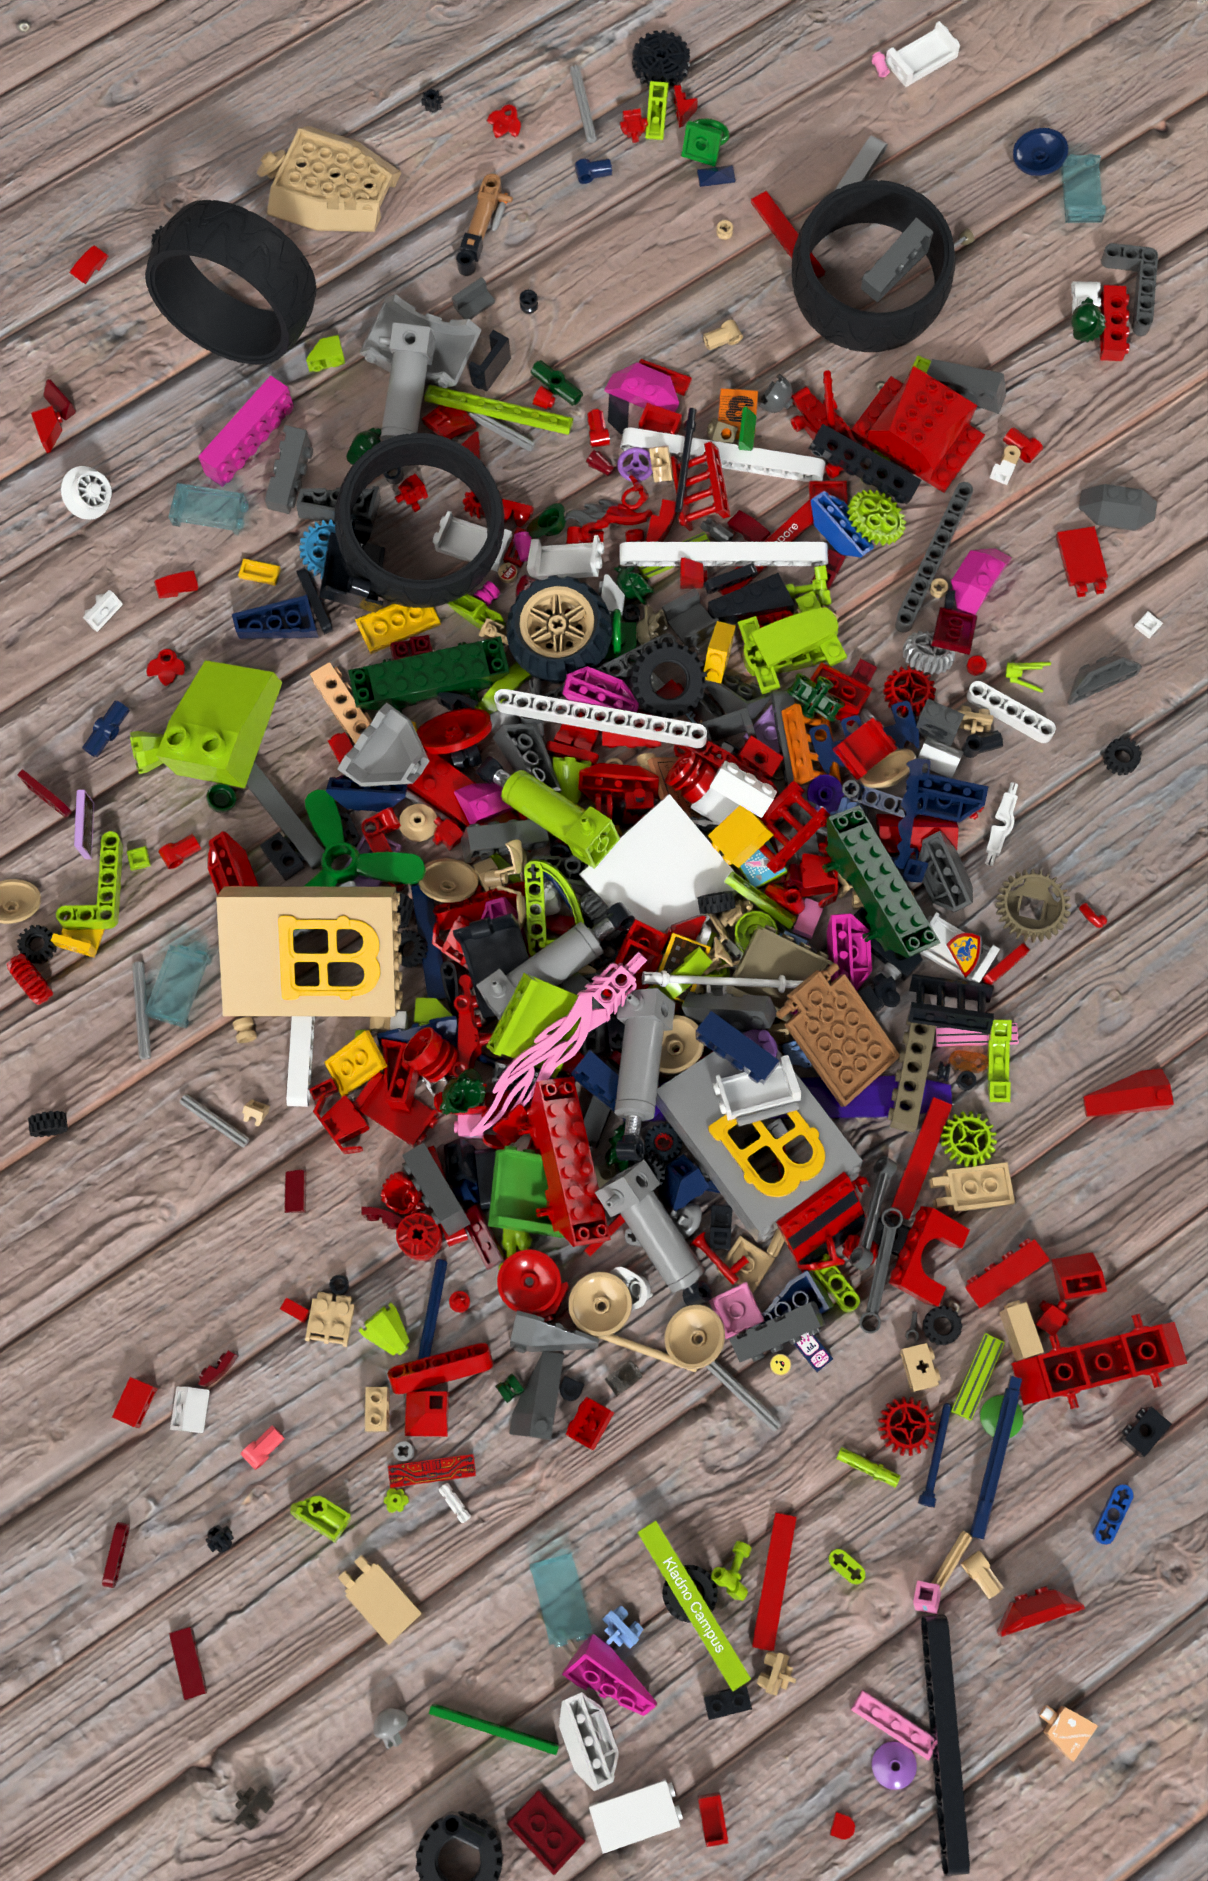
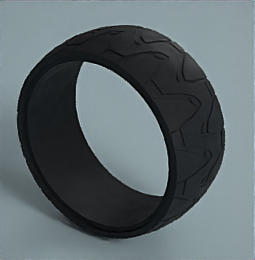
M883 180L851 183L841 187V189L838 188L823 198L802 225L792 255V285L798 306L801 308L804 318L822 337L840 347L849 348V350L869 353L889 351L916 339L940 314L950 294L955 272L956 259L952 233L939 209L924 195L910 187ZM917 218L934 232L926 256L933 270L935 285L918 302L897 311L867 312L843 304L829 294L822 286L811 265L810 254L816 245L830 233L845 226L859 223H874L892 227L903 233Z
M219 200L194 201L179 210L166 223L157 236L150 251L145 270L146 285L152 300L164 317L177 330L194 343L218 356L252 365L272 363L293 347L309 321L317 292L316 279L309 262L287 235L258 214L235 204ZM190 256L210 260L233 271L258 290L274 311L250 306L226 294L200 272Z
M407 433L388 438L376 444L372 449L365 452L350 468L344 478V482H342L337 497L334 520L335 533L343 559L355 577L371 581V592L391 603L411 608H429L455 601L472 591L482 582L494 565L500 552L504 536V508L497 484L486 466L466 447L453 440L451 441L449 438L429 433ZM408 465L435 467L459 478L475 494L485 514L487 539L480 552L459 571L432 580L403 578L381 568L361 548L351 525V515L358 497L375 478L389 470Z

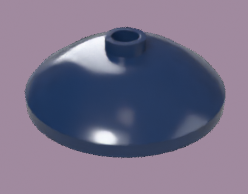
M1037 128L1026 132L1017 140L1013 148V160L1017 168L1033 176L1053 173L1064 164L1068 156L1066 138L1060 132L1050 128Z

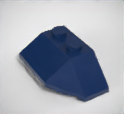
M929 774L927 780H919L917 793H924L926 795L925 809L921 815L960 823L985 806L989 786ZM922 797L919 798L917 803L919 810L923 807Z
M341 775L339 777H329L326 792L348 810L381 812L384 809L395 806L406 797L408 784L361 787L346 775Z

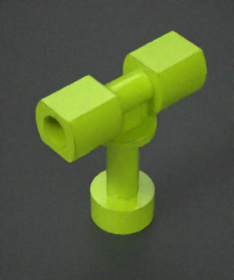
M826 565L814 567L816 579L812 580V584L794 587L793 583L785 584L792 599H795V594L814 591V594L819 597L821 606L832 604L830 590H827L826 580H828Z
M736 1541L732 1551L735 1553V1557L730 1570L715 1567L712 1571L711 1579L719 1586L727 1587L726 1592L734 1600L744 1601L748 1589L739 1581L742 1576L738 1572L743 1558L749 1557L752 1548L740 1541Z

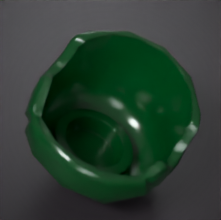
M221 783L211 786L206 795L209 808L218 813L230 811L237 799L234 790L229 785Z

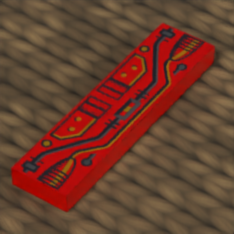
M474 1454L388 1466L390 1488L476 1476Z

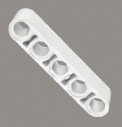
M975 681L970 685L966 696L968 702L980 709H989L990 715L1040 743H1047L1052 739L1056 726L1051 720L981 681ZM973 691H979L981 695H975ZM990 700H994V701H996L998 704H997V705H993V704L990 703ZM1007 710H1012L1015 714L1011 715ZM1028 719L1032 724H1026L1024 720ZM1041 729H1046L1049 734H1044Z
M292 1016L287 1106L309 1107L315 1016Z

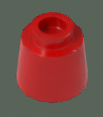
M541 385L532 404L548 409V407H553L556 398L551 391Z

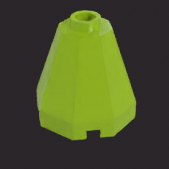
M142 731L130 732L134 759L138 762L136 768L139 774L147 773L163 764L156 755L164 734Z
M390 1301L388 1309L383 1306L364 1322L366 1327L363 1329L360 1326L358 1331L363 1337L391 1355L398 1354L400 1356L409 1348L407 1344L410 1341L397 1308Z

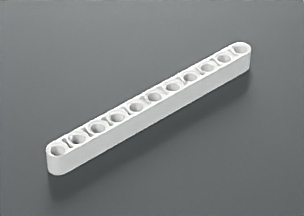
M628 427L623 431L620 448L625 451L629 448L639 447L649 452L650 447L669 446L670 457L674 456L679 461H682L685 436ZM692 438L690 459L703 455L705 452L704 444L711 440ZM711 441L719 448L722 468L805 482L823 480L825 461L820 458L754 447L752 451L739 450V445ZM707 462L701 463V465L708 466Z
M624 542L619 545L620 565L680 566L681 558L703 563V566H746L748 564H754L755 566H823L828 564V546L825 542Z
M500 689L494 695L497 710L506 714L693 748H701L707 742L706 728L697 723L508 689ZM502 699H508L506 703H500ZM522 702L528 703L524 707L519 706V704ZM540 706H547L545 710H538ZM560 709L566 710L563 714L557 713ZM578 713L586 714L584 717L576 716ZM599 716L605 717L602 721L596 720ZM617 720L625 721L623 724L615 723ZM637 723L644 724L641 728L635 727ZM656 727L664 728L662 731L654 730ZM676 730L683 732L681 735L674 734ZM695 734L703 735L699 739L693 737Z

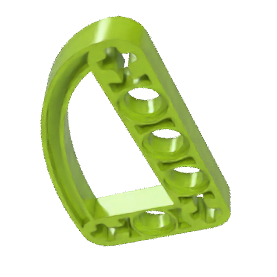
M538 859L528 861L524 869L528 950L531 956L537 953L536 950L532 949L536 946V939L543 937V940H539L541 948H545L557 939L547 938L543 871L551 875L563 889L572 908L576 925L580 922L585 925L579 901L566 877L552 864ZM532 864H535V867L539 868V870L536 871V878L540 877V880L534 879L528 881V878L532 879L533 877L532 871L528 870V868H531ZM530 885H539L540 893L532 894L529 891ZM531 905H540L541 913L533 914L530 911ZM540 924L543 931L540 934H534L531 930L532 925Z

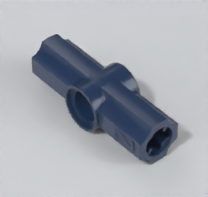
M114 701L104 717L96 720L92 734L82 747L83 750L91 756L98 758L107 743L113 741L118 735L119 726L129 713V708L119 701Z

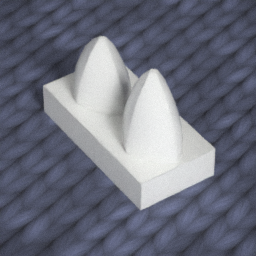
M108 590L105 594L96 595V604L91 609L85 610L83 618L93 630L98 632L123 604L112 591Z

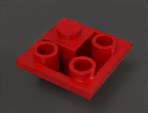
M420 1391L406 1393L405 1436L448 1437L449 1392Z

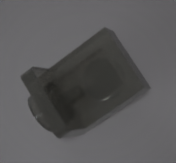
M629 1360L622 1367L607 1376L605 1381L614 1394L619 1396L635 1385L643 1376L638 1366Z

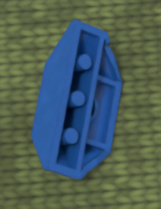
M825 491L812 498L811 507L814 526L839 554L861 558L874 549L872 540L868 542L867 536L862 538L861 532L856 533L858 528L851 526L853 521L848 520L850 517L847 514L849 508L844 501L828 495Z

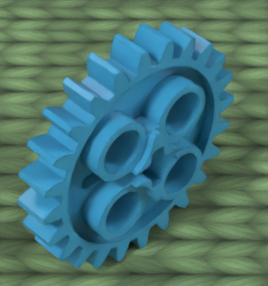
M330 519L329 524L322 520L321 526L315 522V528L309 526L308 532H303L304 538L300 539V544H302L299 545V551H301L300 558H304L302 564H308L307 571L314 569V576L320 573L321 579L328 540L322 541L319 538L323 536L329 539V534L331 532L335 533V525L332 519ZM320 553V554H322L323 556L320 557V558H317V557L314 556V554Z

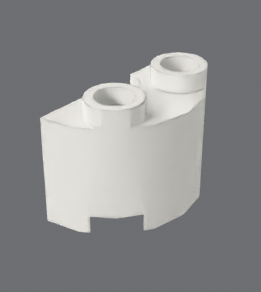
M1072 281V314L1076 307L1081 305L1082 301H1085L1087 297L1093 299V304L1100 308L1101 298H1098L1100 282Z

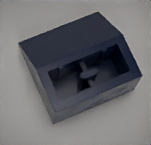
M682 1154L666 1166L665 1179H663L659 1194L677 1211L684 1208L695 1197L701 1196L710 1187L699 1168Z

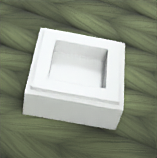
M1147 611L1134 627L1150 639L1163 623Z

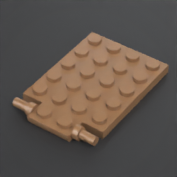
M833 963L826 970L821 972L816 970L790 992L787 995L789 999L785 1002V1006L776 1015L782 1019L790 1011L794 1012L797 1009L798 1012L784 1025L839 1105L845 1107L899 1058L900 1054L845 974L837 977L831 984L828 983L831 976L839 970L838 965Z

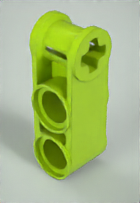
M824 1254L823 1259L820 1261L829 1259V1255ZM837 1266L822 1270H811L843 1311L852 1312L859 1306V1296L838 1270ZM831 1280H839L842 1285L841 1289H833L831 1287ZM844 1297H852L855 1302L854 1306L847 1307L844 1304Z

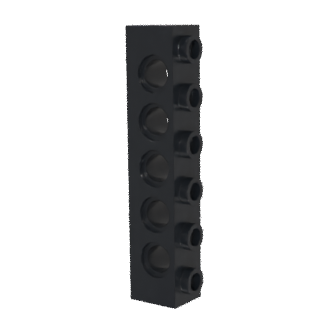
M824 424L821 425L808 448L815 456L824 457L831 465L845 469L847 474L861 478L863 483L875 486L879 492L891 495L895 501L901 504L905 503L907 505L922 481L920 478ZM827 444L833 445L835 450H830ZM844 453L849 454L851 460L846 459ZM860 463H865L868 469H863ZM877 472H881L884 478H879ZM893 481L898 482L901 488L895 487Z

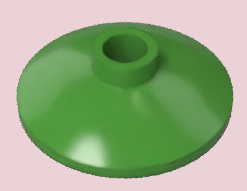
M1002 1395L988 1399L980 1412L982 1427L992 1437H994L1004 1397ZM1017 1404L1009 1438L1015 1436L1023 1425V1412L1019 1404Z

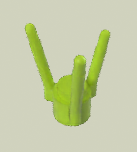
M1007 662L1005 677L1010 678V683H1017L1042 693L1043 689L1017 678L1022 677L1023 669H1043V666H1050L1051 662Z

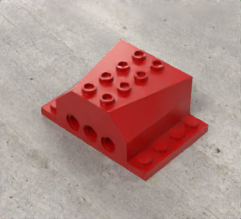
M915 366L912 367L904 383L890 376L851 429L854 437L867 443L871 448L890 458L943 493L946 492L985 437L984 433L970 425L978 405Z

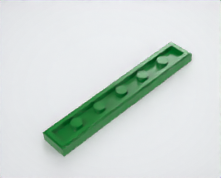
M435 1703L431 1705L429 1710L430 1715L553 1755H557L559 1744Z

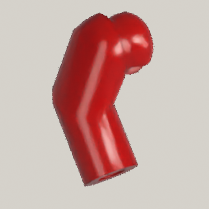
M1087 903L1079 907L1084 917L1096 928H1102L1103 925L1107 924V918L1104 915L1097 916Z

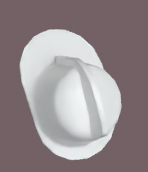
M616 1267L611 1270L610 1274L620 1278L628 1287L632 1298V1309L641 1308L648 1298L653 1296L649 1281L645 1277L639 1276L624 1267Z

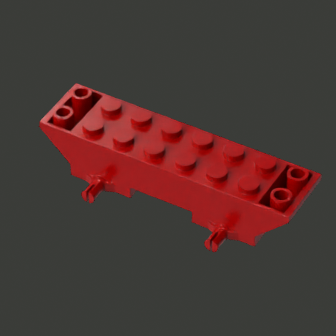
M574 1077L537 1081L531 1107L527 1109L528 1125L518 1127V1131H520L518 1134H530L534 1141L535 1150L540 1149L549 1188L545 1190L546 1207L537 1208L536 1213L538 1214L536 1215L537 1217L548 1216L552 1222L553 1231H559L573 1247L610 1241L604 1208L595 1194L599 1186Z
M1140 1314L1131 1316L1135 1329L1132 1331L1069 1348L1061 1347L1058 1334L1049 1336L1053 1349L1048 1353L1011 1363L1014 1376L1022 1379L1019 1391L1023 1406L1062 1396L1068 1398L1071 1410L1079 1407L1075 1394H1078L1080 1391L1141 1375H1150L1153 1388L1163 1386L1158 1373L1165 1369L1188 1364L1175 1322L1152 1327L1143 1326Z

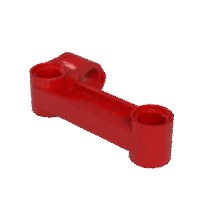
M392 807L365 819L361 826L362 834L372 853L393 852L384 834L398 829L401 824ZM368 825H373L376 827V830L373 833H368L365 828ZM387 882L389 887H396V891L398 892L404 890V888L406 887V884H400L396 886L392 883Z

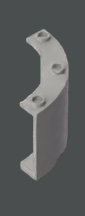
M396 294L386 297L359 353L365 357L367 362L376 364L384 370L391 372L393 355L389 349L390 345L380 344L379 337H391L393 322L431 327L435 337V347L432 365H427L424 385H434L443 388L456 386L481 333V329L470 319H451L450 322H444L441 317L426 313L424 316L415 311L416 307L410 305Z

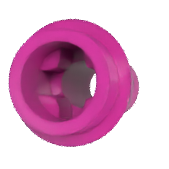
M528 532L514 534L513 543L520 561L526 562L529 557L531 536H529Z

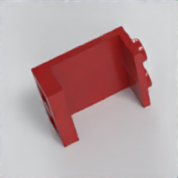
M874 718L865 722L832 749L856 780L864 776L871 768L897 749L894 739L890 735L887 736L883 731V725Z

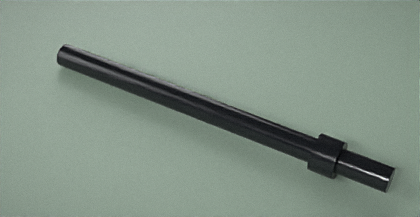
M689 408L688 419L685 421L684 427L686 433L675 504V512L679 513L683 509L693 432L696 430L695 408Z

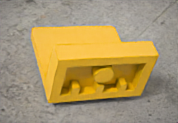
M86 915L83 920H88L91 915ZM63 928L60 935L53 933L51 942L58 948L95 958L105 929L68 930Z

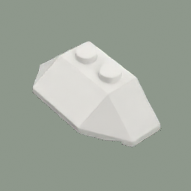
M582 1692L563 1700L559 1728L574 1771L593 1791H596L614 1782V1773L619 1751L603 1707L586 1697Z

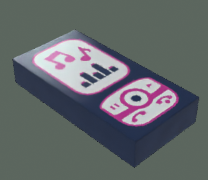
M806 1333L801 1336V1341L794 1344L816 1373L833 1360L832 1356L815 1335L809 1336Z

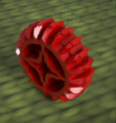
M910 665L907 666L906 670L901 666L899 672L896 670L892 671V675L887 676V681L884 683L885 689H883V695H886L884 701L889 702L888 707L892 708V705L903 702L899 699L902 698L904 701L910 702L913 713L918 717L927 700H935L936 688L933 687L935 682L929 681L931 678L930 674L925 676L923 671L919 672L916 668L911 670ZM906 680L905 684L894 687L898 682ZM908 686H909V690H911V692H912L911 697H910V693H909L908 690H907ZM920 696H925L922 700H920V701H918V702H916V703H913V700H914L915 698H920ZM899 706L897 708V712L901 711V716H904L905 713L909 714L906 706Z
M23 954L10 959L7 963V969L28 997L37 1005L49 1000L53 995V991L30 960Z
M904 1396L901 1397V1404L895 1398L892 1400L894 1407L889 1403L885 1405L889 1412L885 1410L880 1412L885 1416V1419H878L879 1423H884V1426L877 1428L878 1431H885V1434L881 1435L880 1439L888 1438L889 1441L885 1443V1446L888 1447L893 1444L894 1446L891 1450L893 1453L900 1448L899 1453L903 1456L905 1449H907L908 1455L913 1456L914 1448L915 1452L920 1454V1445L924 1449L928 1448L925 1440L930 1443L933 1442V1439L928 1434H936V1430L930 1429V1426L936 1425V1422H929L928 1419L933 1417L934 1414L929 1413L926 1415L925 1411L929 1407L926 1405L921 1409V1400H918L914 1405V1397H910L908 1403H906ZM898 1409H901L900 1422L890 1425L892 1415ZM908 1409L917 1412L922 1421L912 1420ZM904 1420H907L908 1424L917 1425L910 1428L909 1433L905 1428H897V1426L905 1423ZM924 1428L921 1438L913 1444L914 1430ZM891 1431L901 1432L906 1444L897 1441Z

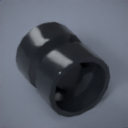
M477 744L450 753L454 767L460 772L467 770L469 765L473 768L482 764Z

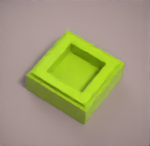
M146 846L127 850L131 871L151 866Z

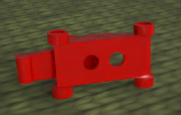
M826 370L823 372L825 388L823 404L810 392L807 386L792 394V404L796 405L803 414L802 416L797 415L790 419L791 425L796 432L805 429L813 440L821 425L824 424L857 443L849 426H847L842 417L835 413L838 407L833 398L831 371ZM867 443L861 445L871 451ZM827 444L830 450H835L831 447V444ZM844 453V457L851 460V456ZM830 463L825 466V471L831 479L839 476V472L844 470Z
M462 975L459 978V984L464 991V995H459L454 1000V1006L459 1011L457 1062L452 1067V1073L456 1078L466 1069H474L475 1061L482 1054V1046L488 1044L493 1034L480 1033L479 1027H482L480 1014L476 1015L475 1008L478 1007L476 995L472 996L473 983L468 975Z

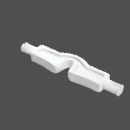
M1013 782L1010 783L1008 793H1004L995 818L1004 822L1005 826L993 825L990 831L989 842L986 848L988 856L985 862L988 865L990 861L989 866L994 865L995 857L999 856L1004 839L1011 833L1014 826L1013 811L1018 798L1015 795L1018 784L1015 783L1012 790Z

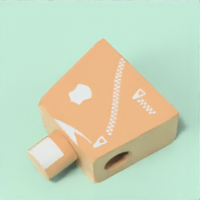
M1045 1705L1039 1714L1048 1723L1043 1732L1073 1762L1098 1727L1095 1723L1064 1706H1060L1055 1712L1048 1705Z

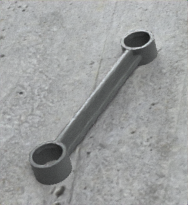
M887 1156L879 1158L874 1165L873 1171L877 1177L859 1245L853 1250L849 1259L850 1264L861 1271L866 1270L873 1261V1253L870 1251L888 1179L894 1175L897 1169L896 1162Z
M889 1207L882 1213L884 1228L867 1309L860 1317L861 1329L869 1334L877 1332L881 1326V1318L878 1314L896 1229L903 1222L901 1211L895 1207ZM896 1211L899 1213L900 1221L896 1226L888 1225L885 1222L887 1212ZM874 1315L877 1317L878 1325L875 1329L869 1330L864 1327L863 1318L865 1316Z

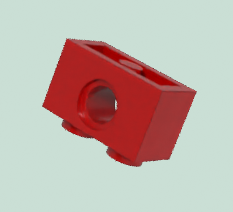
M752 735L744 742L736 755L740 762L754 769L766 779H770L784 758ZM755 756H758L761 759V764L755 761Z

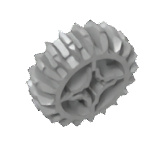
M918 631V633H912L903 645V658L906 659V663L910 664V667H915L917 671L921 670L924 673L929 672L931 675L934 672L936 674L945 673L947 669H950L955 659V651L931 646L934 632L929 633L925 631L923 633Z

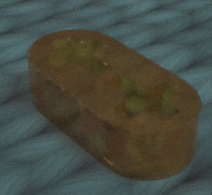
M956 1050L951 1053L948 1059V1063H951V1068L959 1071L982 1073L988 1067V1059L981 1053ZM959 1055L961 1060H966L967 1062H961L957 1065L953 1059ZM977 1059H980V1062L984 1063V1065L977 1068V1065L970 1063V1061L975 1062Z

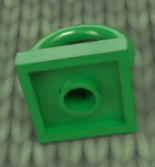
M708 118L688 121L681 156L715 167L718 161L720 146L725 144L730 137L728 128L723 123Z
M614 609L612 639L608 653L603 661H611L637 648L636 622H621V611L619 609Z

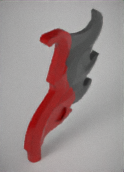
M600 499L599 504L602 505L594 503L584 504V508H588L587 510H570L566 513L565 520L569 518L576 519L582 527V536L587 541H591L590 531L607 528L611 523L622 525L641 524L647 522V519L653 513L650 509L643 513H636L626 505L619 503L618 506H615L610 500Z

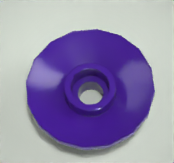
M828 774L819 775L814 778L808 786V801L816 804L815 809L817 811L822 807L828 813L839 809L841 799L844 797L840 781ZM821 791L825 794L824 798L821 797Z

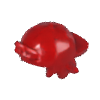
M395 1172L394 1175L390 1174L389 1178L385 1179L386 1183L382 1184L384 1189L381 1190V1201L386 1203L388 1208L405 1215L420 1213V1211L426 1209L424 1207L425 1204L422 1203V1190L417 1191L412 1180L405 1172Z

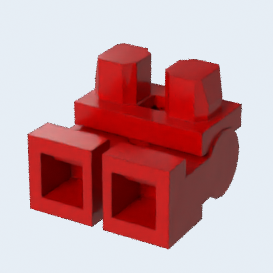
M578 713L576 716L584 717L586 714ZM597 717L596 720L602 721V718ZM562 724L556 733L554 742L593 752L600 730Z

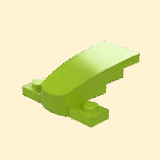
M813 591L796 599L801 613L751 632V636L768 668L784 660L787 662L800 654L805 655L817 647L822 651L830 667L847 659V655L837 637V618L827 607H821Z
M754 616L738 622L745 644L743 652L744 666L752 676H756L762 695L781 689L776 674L827 662L822 651L817 647L805 655L800 654L787 662L784 661L781 664L768 668L751 636V632L760 629L757 617Z

